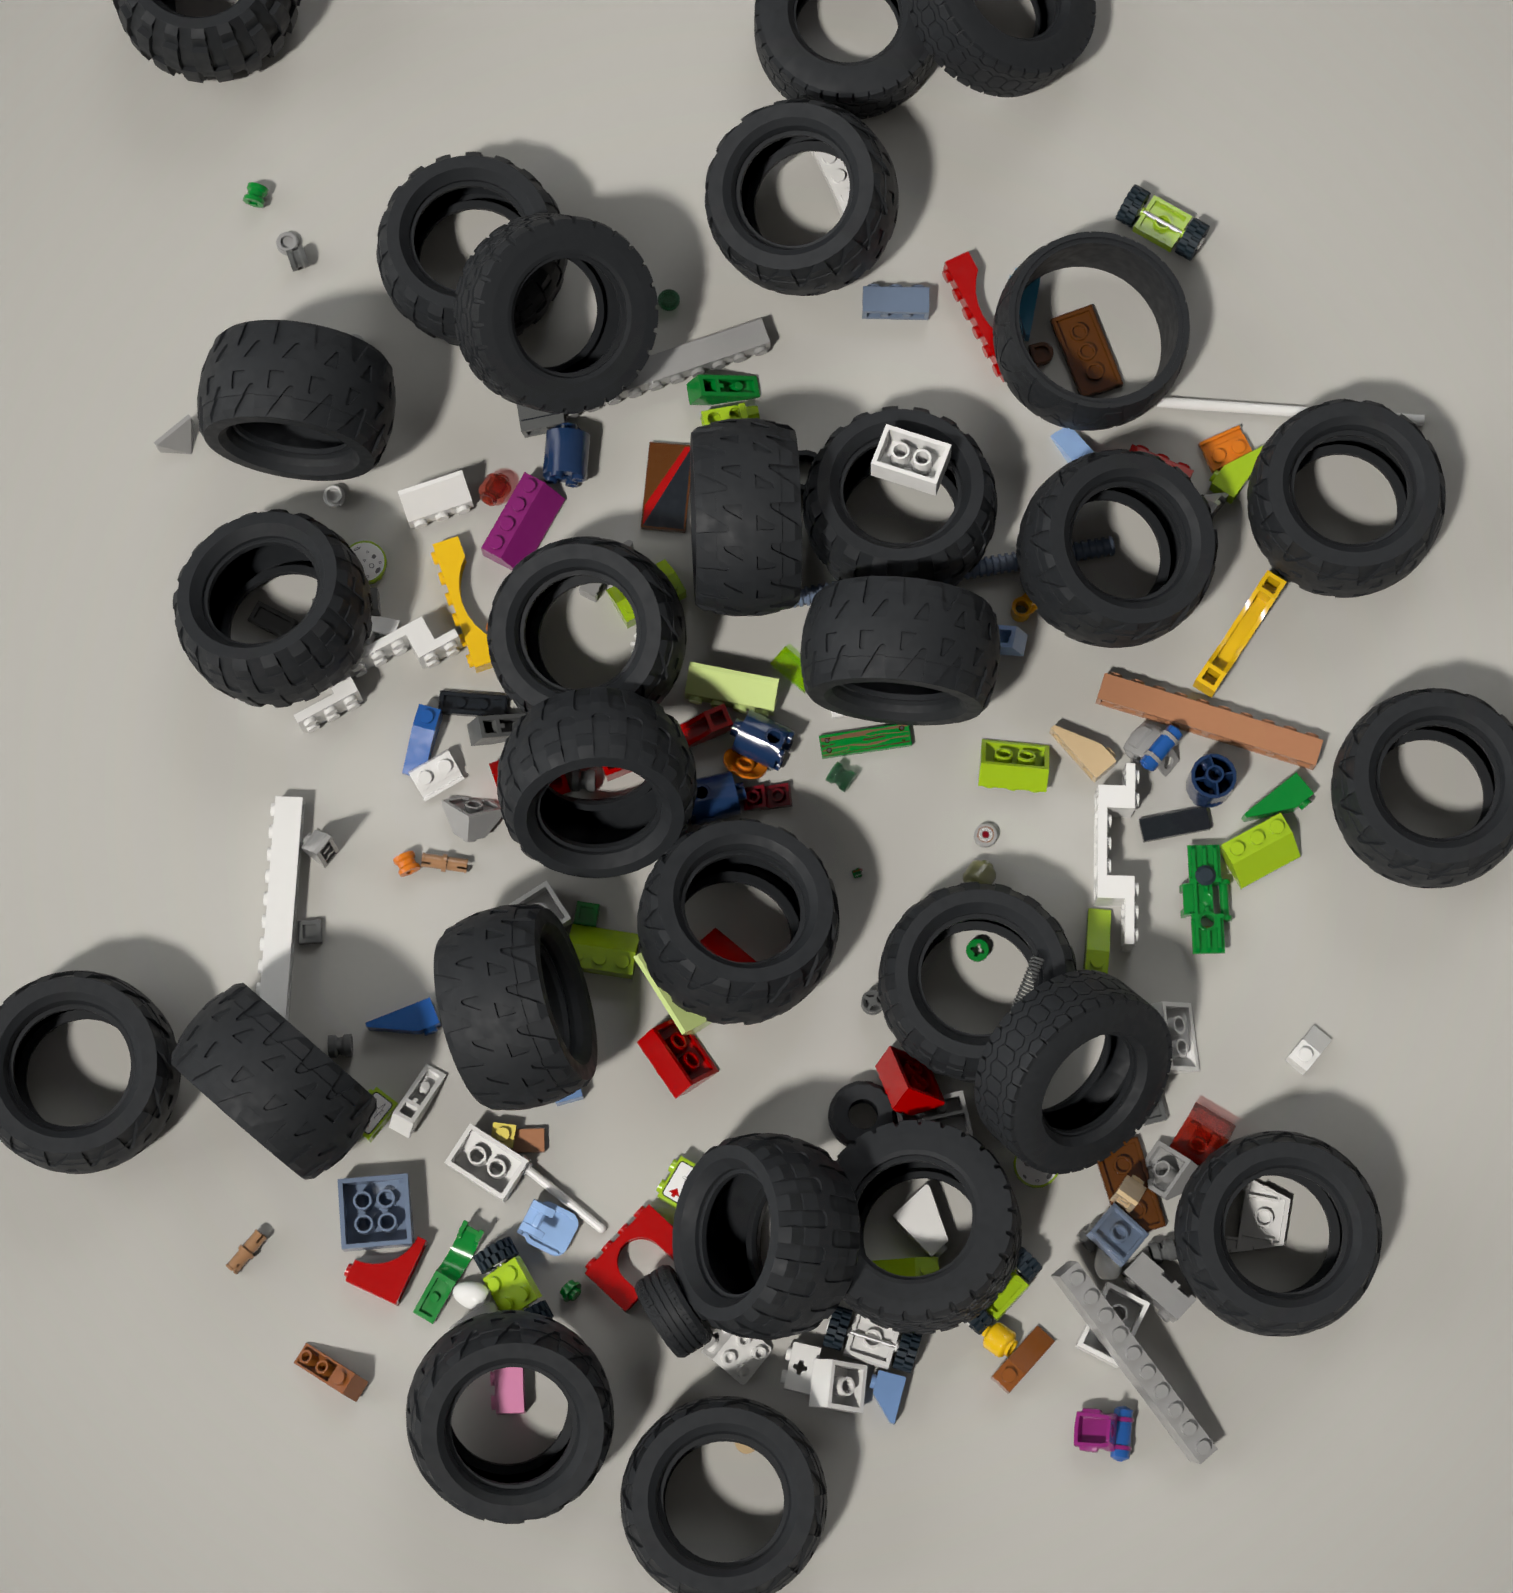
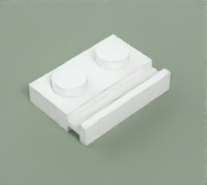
M448 749L408 772L424 801L429 800L464 779Z

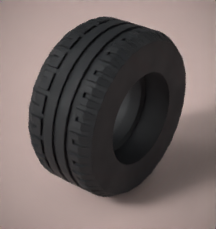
M662 1265L657 1270L652 1271L651 1274H647L644 1278L637 1281L635 1292L657 1332L675 1356L685 1358L711 1341L713 1333L707 1320L701 1319L696 1314L681 1289L676 1271L670 1265Z

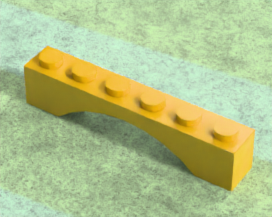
M456 536L432 544L434 552H431L435 565L439 564L442 571L438 573L441 585H446L449 591L444 594L448 605H453L456 612L452 614L455 626H461L463 633L459 634L462 646H467L470 653L466 655L469 667H475L476 673L491 669L493 666L489 656L487 634L473 623L462 603L461 581L467 561L459 537Z
M1267 570L1231 628L1195 679L1193 687L1210 698L1213 697L1287 583L1285 580Z

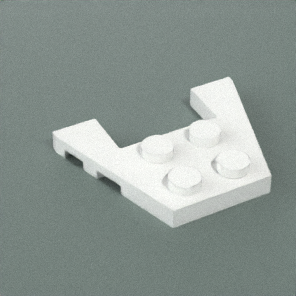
M1254 1180L1242 1189L1244 1191L1237 1238L1225 1236L1229 1253L1284 1245L1291 1199Z

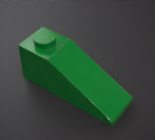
M697 375L686 384L690 405H716L760 397L757 376Z
M1296 772L1244 813L1241 819L1243 822L1272 817L1279 813H1291L1298 808L1302 811L1312 803L1310 798L1314 792Z

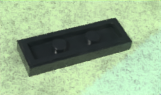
M440 690L438 709H441L443 715L470 717L507 714L508 695Z
M1206 807L1139 819L1138 821L1143 843L1211 829Z

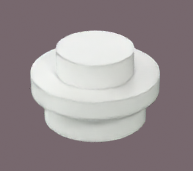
M329 486L323 493V500L329 507H339L345 501V492L339 486Z

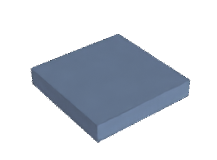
M1114 1202L1086 1236L1116 1264L1122 1267L1147 1238L1149 1233Z

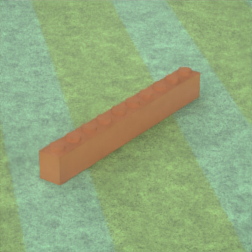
M1115 672L1104 674L1096 704L1167 726L1172 725L1183 731L1313 770L1317 764L1323 740L1319 739V736L1309 732L1305 734L1296 732L1297 729L1291 726L1280 727L1268 719L1260 721L1245 712H1240V714L1234 713L1226 706L1215 707L1209 705L1210 703L1203 699H1196L1195 701L1180 692L1169 693L1161 686L1154 685L1150 687L1144 685V682L1138 679H1131L1130 681L1122 678V675Z

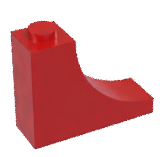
M417 1237L413 1245L403 1255L389 1262L371 1264L355 1260L353 1264L349 1263L345 1270V1281L398 1306L428 1241Z

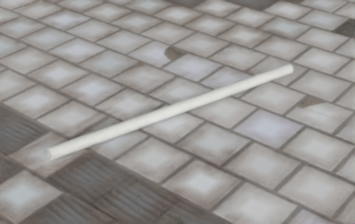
M1163 397L1156 405L1159 408L1293 417L1304 409L1309 408L1304 406ZM1403 414L1414 422L1416 426H1424L1425 415Z

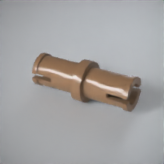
M424 852L422 854L421 867L441 869V872H446V870L467 872V858L448 857V854H443V856Z
M255 1229L244 1245L240 1244L238 1252L226 1264V1267L237 1275L248 1260L255 1257L254 1253L267 1240V1237Z

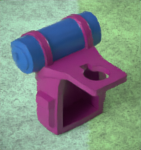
M1119 1406L1114 1408V1413L1109 1414L1102 1413L1100 1409L1083 1408L1082 1411H1077L1074 1426V1446L1079 1447L1080 1451L1098 1453L1099 1449L1109 1451L1110 1457L1116 1461L1128 1460L1132 1448L1133 1410L1127 1406Z

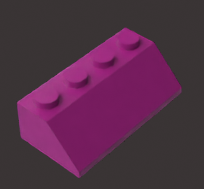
M524 472L481 547L483 556L512 570L523 558L538 549L564 504L565 498L545 482Z

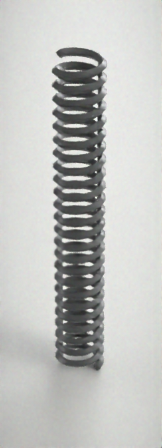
M1035 955L1031 957L1030 964H1028L1029 967H1027L1026 974L1022 978V984H1020L1019 991H1017L1016 998H1014V1005L1018 1000L1023 1002V999L1020 997H1024L1028 994L1027 992L1031 991L1030 989H1033L1032 986L1035 984L1032 982H1036L1037 976L1035 975H1039L1037 972H1040L1039 969L1042 968L1040 965H1043L1044 959Z

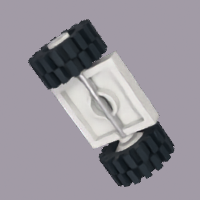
M841 1306L836 1308L829 1319L823 1346L841 1351L846 1335L848 1340L843 1356L887 1370L893 1352L897 1350L892 1368L911 1373L920 1348L922 1334H916V1332L911 1334L903 1333L899 1343L897 1342L899 1332L892 1331V1328L885 1329L870 1322V1319L863 1318L857 1312L852 1327L849 1326L848 1329L853 1310Z

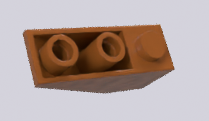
M308 1343L304 1345L294 1361V1364L357 1402L368 1384L367 1380Z

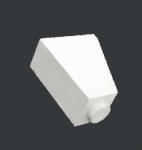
M926 1184L892 1218L928 1257H933L934 1255L940 1257L948 1249L945 1245L949 1240L930 1186Z

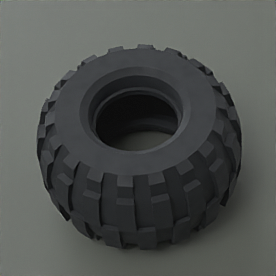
M113 0L124 31L130 37L134 47L146 59L150 60L152 58L154 64L159 69L172 76H175L176 73L179 75L183 73L188 81L199 83L207 81V77H216L219 83L234 80V73L246 70L248 74H251L262 67L261 60L265 56L269 58L271 56L275 57L284 47V36L286 37L287 32L292 34L298 17L297 6H300L301 0H238L233 6L223 12L205 17H192L176 12L175 0Z

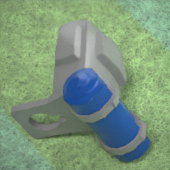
M1143 722L1132 732L1123 748L1125 754L1130 759L1141 764L1149 771H1155L1158 768L1161 774L1166 777L1179 762L1173 747L1177 746L1178 741L1183 735L1179 728L1172 725L1162 730L1154 724ZM1171 757L1170 764L1164 768V759Z

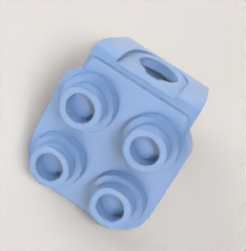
M533 1199L517 1233L524 1236L530 1245L552 1256H560L567 1250L579 1224L576 1215L552 1202L546 1201L542 1203Z

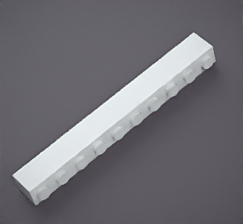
M275 796V803H271L270 809L271 816H274L273 825L269 826V838L272 839V845L267 849V861H270V870H266L265 883H268V892H264L263 904L267 906L266 915H262V928H265L264 937L260 938V951H263V959L258 962V973L261 974V982H257L256 994L289 1022L302 855L301 847L306 802L303 797Z

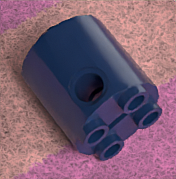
M562 423L547 430L542 475L545 483L557 484V482L565 483L567 487L575 488L579 486V483L586 481L591 435L581 430L578 425Z
M750 710L744 721L737 718L731 728L730 735L736 737L732 751L771 770L779 771L784 761L785 752H789L794 740L792 739L795 731Z
M1219 754L1202 756L1194 763L1186 780V791L1196 806L1214 808L1228 799L1237 781L1233 763L1228 758Z
M731 771L697 778V796L690 818L691 824L701 825L741 815L739 801L747 800L743 782L734 783Z

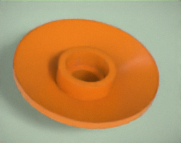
M732 748L724 753L723 763L725 767L739 777L757 779L764 776L767 771V767L733 752Z

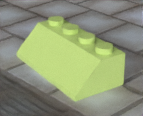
M690 661L685 688V698L689 699V702L694 704H702V702L711 703L712 707L725 704L726 707H731L739 713L753 710L766 717L769 715L774 716L779 693V679Z
M642 953L634 956L635 961L682 1035L696 1034L712 1023L706 1021L705 1017L686 1012L674 1004L671 996L659 988L652 979Z

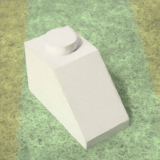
M1314 1025L1285 1061L1303 1075L1332 1039Z

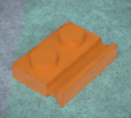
M1239 425L1198 444L1212 473L1216 470H1221L1224 465L1252 452Z

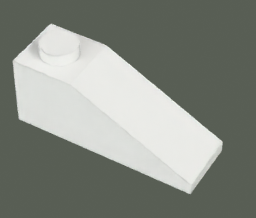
M426 1064L394 1110L389 1128L410 1138L446 1078V1074Z

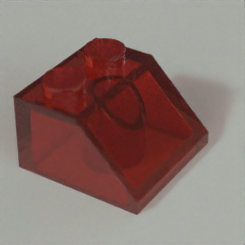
M1195 1102L1169 1147L1199 1166L1211 1153L1228 1143L1236 1126Z

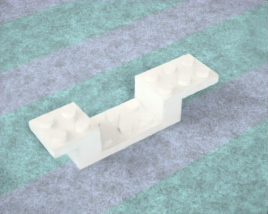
M421 616L365 646L358 662L351 666L339 683L330 687L333 692L332 695L294 715L302 732H314L320 728V724L326 721L332 722L338 719L342 712L346 710L353 711L358 708L363 699L352 677L358 678L367 673V669L385 664L388 661L387 659L393 655H402L410 646L423 669L435 667L440 663L439 660L446 656L450 658L460 652L459 649L463 647L456 630L453 629L434 639Z
M1126 763L1122 772V785H1098L1094 794L1093 906L1121 907V952H1130L1132 947L1136 946V942H1138V928H1134V923L1138 919L1139 907L1134 905V901H1136V896L1139 894V883H1135V876L1109 875L1111 873V859H1107V855L1111 851V837H1107V833H1109V828H1111L1112 817L1131 818L1133 812L1139 806V793H1135L1137 784H1139V770H1135V763Z

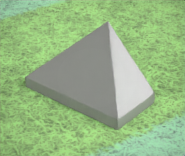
M190 415L185 416L154 442L161 453L192 454L195 424Z

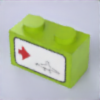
M377 1086L374 1090H368L377 1099V1109L362 1135L370 1142L374 1140L391 1119L394 1110L398 1106L396 1101Z
M680 1156L679 1160L674 1159L668 1169L671 1172L667 1180L662 1179L656 1189L659 1192L657 1195L658 1199L676 1209L682 1187L695 1164Z

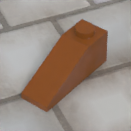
M1037 1325L992 1375L991 1379L1007 1394L1010 1393L1055 1341Z

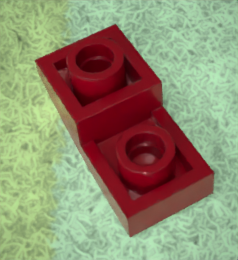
M789 783L745 787L747 800H743L745 811L793 806Z

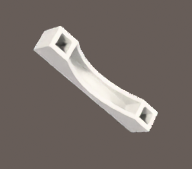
M810 151L827 181L842 217L848 203L850 191L847 169L843 161L835 156L823 152Z

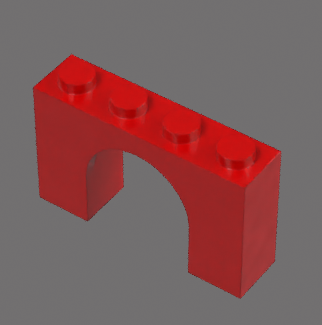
M648 1205L646 1208L641 1206L633 1215L635 1220L630 1225L625 1223L617 1232L619 1237L614 1242L609 1240L601 1249L603 1254L598 1259L593 1257L585 1266L587 1269L585 1275L625 1313L639 1299L635 1288L619 1271L618 1259L622 1249L632 1241L648 1240L656 1244L674 1261L672 1248L673 1226L651 1205Z

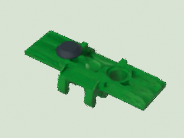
M1187 845L1189 883L1179 886V893L1183 894L1184 908L1180 911L1181 918L1191 916L1192 954H1225L1224 922L1232 921V916L1229 913L1228 885H1230V880L1222 879L1220 846ZM1219 886L1220 914L1214 913L1212 887ZM1201 918L1210 919L1214 923L1213 926L1205 928L1201 924Z

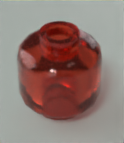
M502 473L488 474L479 487L480 499L489 506L502 505L512 491L509 478Z

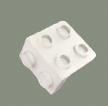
M719 1329L701 1352L718 1364L737 1382L744 1385L771 1353V1347L763 1340L742 1338Z

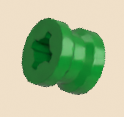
M249 182L247 185L248 192L244 195L243 201L250 206L263 208L265 204L264 197L268 195L269 189L261 184Z
M974 939L968 943L966 954L970 960L981 962L988 956L989 948L985 941ZM977 946H980V949L984 953H980L977 957H975V953L971 949L977 948Z

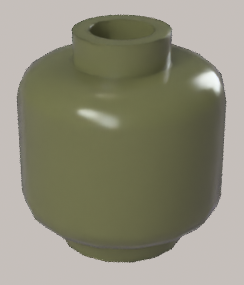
M974 860L964 872L962 879L963 882L993 884L996 879V872L989 861Z

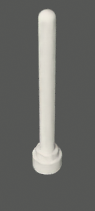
M524 1154L522 1155V1157L529 1161L523 1172L524 1176L527 1174L597 1232L604 1233L606 1231L604 1224L534 1169L531 1159Z

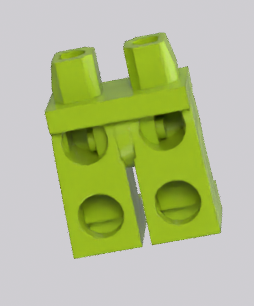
M740 403L738 405L701 411L700 419L702 426L726 419H760L758 406L746 407L745 403Z

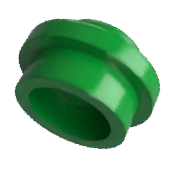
M569 1280L560 1290L562 1299L565 1302L576 1300L581 1294L580 1289L582 1285L578 1281Z

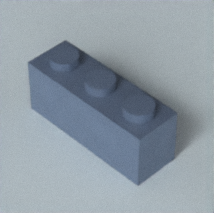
M879 284L863 286L862 319L928 320L929 287H924L923 285L903 287L899 284H892L889 287H880Z

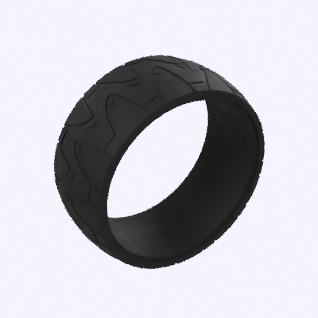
M1099 231L1079 232L1049 242L1046 246L1038 248L1019 265L1008 279L999 298L994 316L993 345L1000 373L1005 383L1007 382L1008 388L1018 401L1033 414L1040 416L1041 419L1067 429L1079 431L1113 428V426H1121L1142 416L1168 393L1177 379L1187 356L1190 338V319L1188 305L1185 302L1186 298L1179 281L1166 263L1162 262L1161 258L1153 251L1138 242L1136 243L1135 240L1125 236L1121 237L1114 233ZM1070 267L1099 269L1127 282L1147 302L1159 328L1161 357L1154 380L1136 392L1115 398L1086 397L1057 385L1038 368L1025 347L1019 322L1020 302L1023 291L1043 275Z

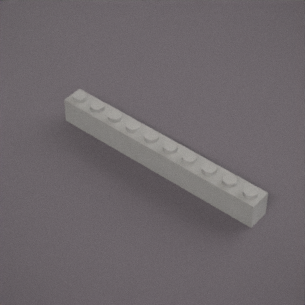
M762 318L650 355L642 371L637 372L638 376L626 389L623 388V392L609 402H604L602 406L618 404L621 402V399L627 397H639L642 395V392L648 390H660L663 385L669 383L678 384L684 378L703 375L705 371L711 369L720 370L726 364L743 362L752 355L761 356L766 354L770 350V339ZM597 407V408H595V409L589 410V411H587V412H589V413H590V412H595V411L599 410L600 407ZM580 413L564 414V417L570 420L578 417Z
M1067 1261L1051 1275L1189 1461L1202 1464L1218 1448L1081 1265L1076 1261Z

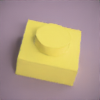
M493 1122L491 1137L508 1148L513 1149L517 1126Z

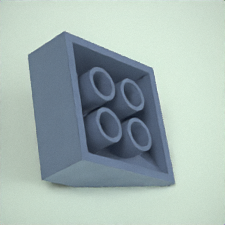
M408 1173L338 1179L341 1249L344 1252L409 1247L413 1245L414 1227Z

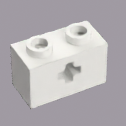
M794 1342L793 1347L788 1346L785 1360L789 1361L788 1370L783 1369L780 1383L784 1384V1390L810 1395L814 1359H819L820 1347ZM799 1361L804 1362L803 1366L807 1368L806 1371H802L801 1375L797 1374V1370L793 1368L794 1365L799 1364Z

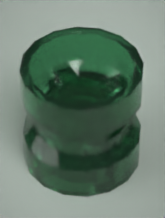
M837 761L827 775L826 781L830 784L836 783L838 788L845 793L854 781L857 773L852 770H845L844 765Z

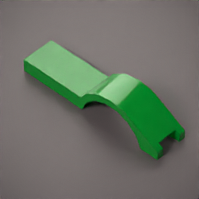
M466 1220L463 1221L450 1251L435 1271L413 1313L432 1324L435 1323L454 1286L471 1262L485 1233L482 1229L477 1231L468 1225L469 1222Z

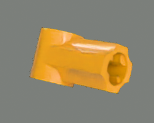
M1025 593L1013 601L1010 611L1011 617L1017 622H1024L1038 608ZM1017 606H1024L1027 612L1021 614L1015 608Z

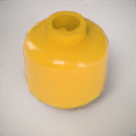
M997 1322L992 1326L989 1325L982 1333L984 1337L983 1347L997 1357L1010 1356L1018 1344L1016 1333L1001 1322Z

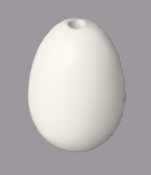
M1098 1248L1094 1263L1096 1274L1099 1278L1105 1280L1117 1279L1121 1274L1122 1267Z
M461 1282L455 1285L452 1291L455 1300L470 1310H476L491 1300V1291L487 1286L479 1282Z

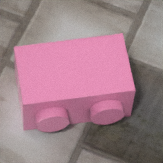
M506 1367L490 1372L491 1386H495V1395L491 1396L492 1410H496L497 1415L525 1414L524 1368Z

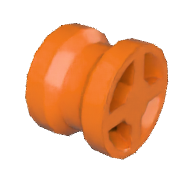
M414 851L404 852L393 859L394 864L399 867L398 873L400 877L411 875L420 870L419 863L414 859Z

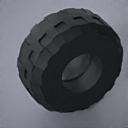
M855 1081L845 1085L835 1094L829 1106L828 1121L835 1138L844 1146H848L850 1143L853 1145L855 1139L870 1130L874 1132L877 1127L893 1122L897 1124L896 1111L891 1107L884 1087L871 1081ZM865 1103L872 1106L877 1114L875 1124L866 1129L855 1127L849 1120V1111L854 1105Z

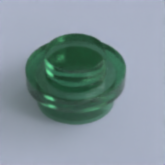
M672 289L663 290L658 296L659 306L665 311L675 310L680 304L679 294Z

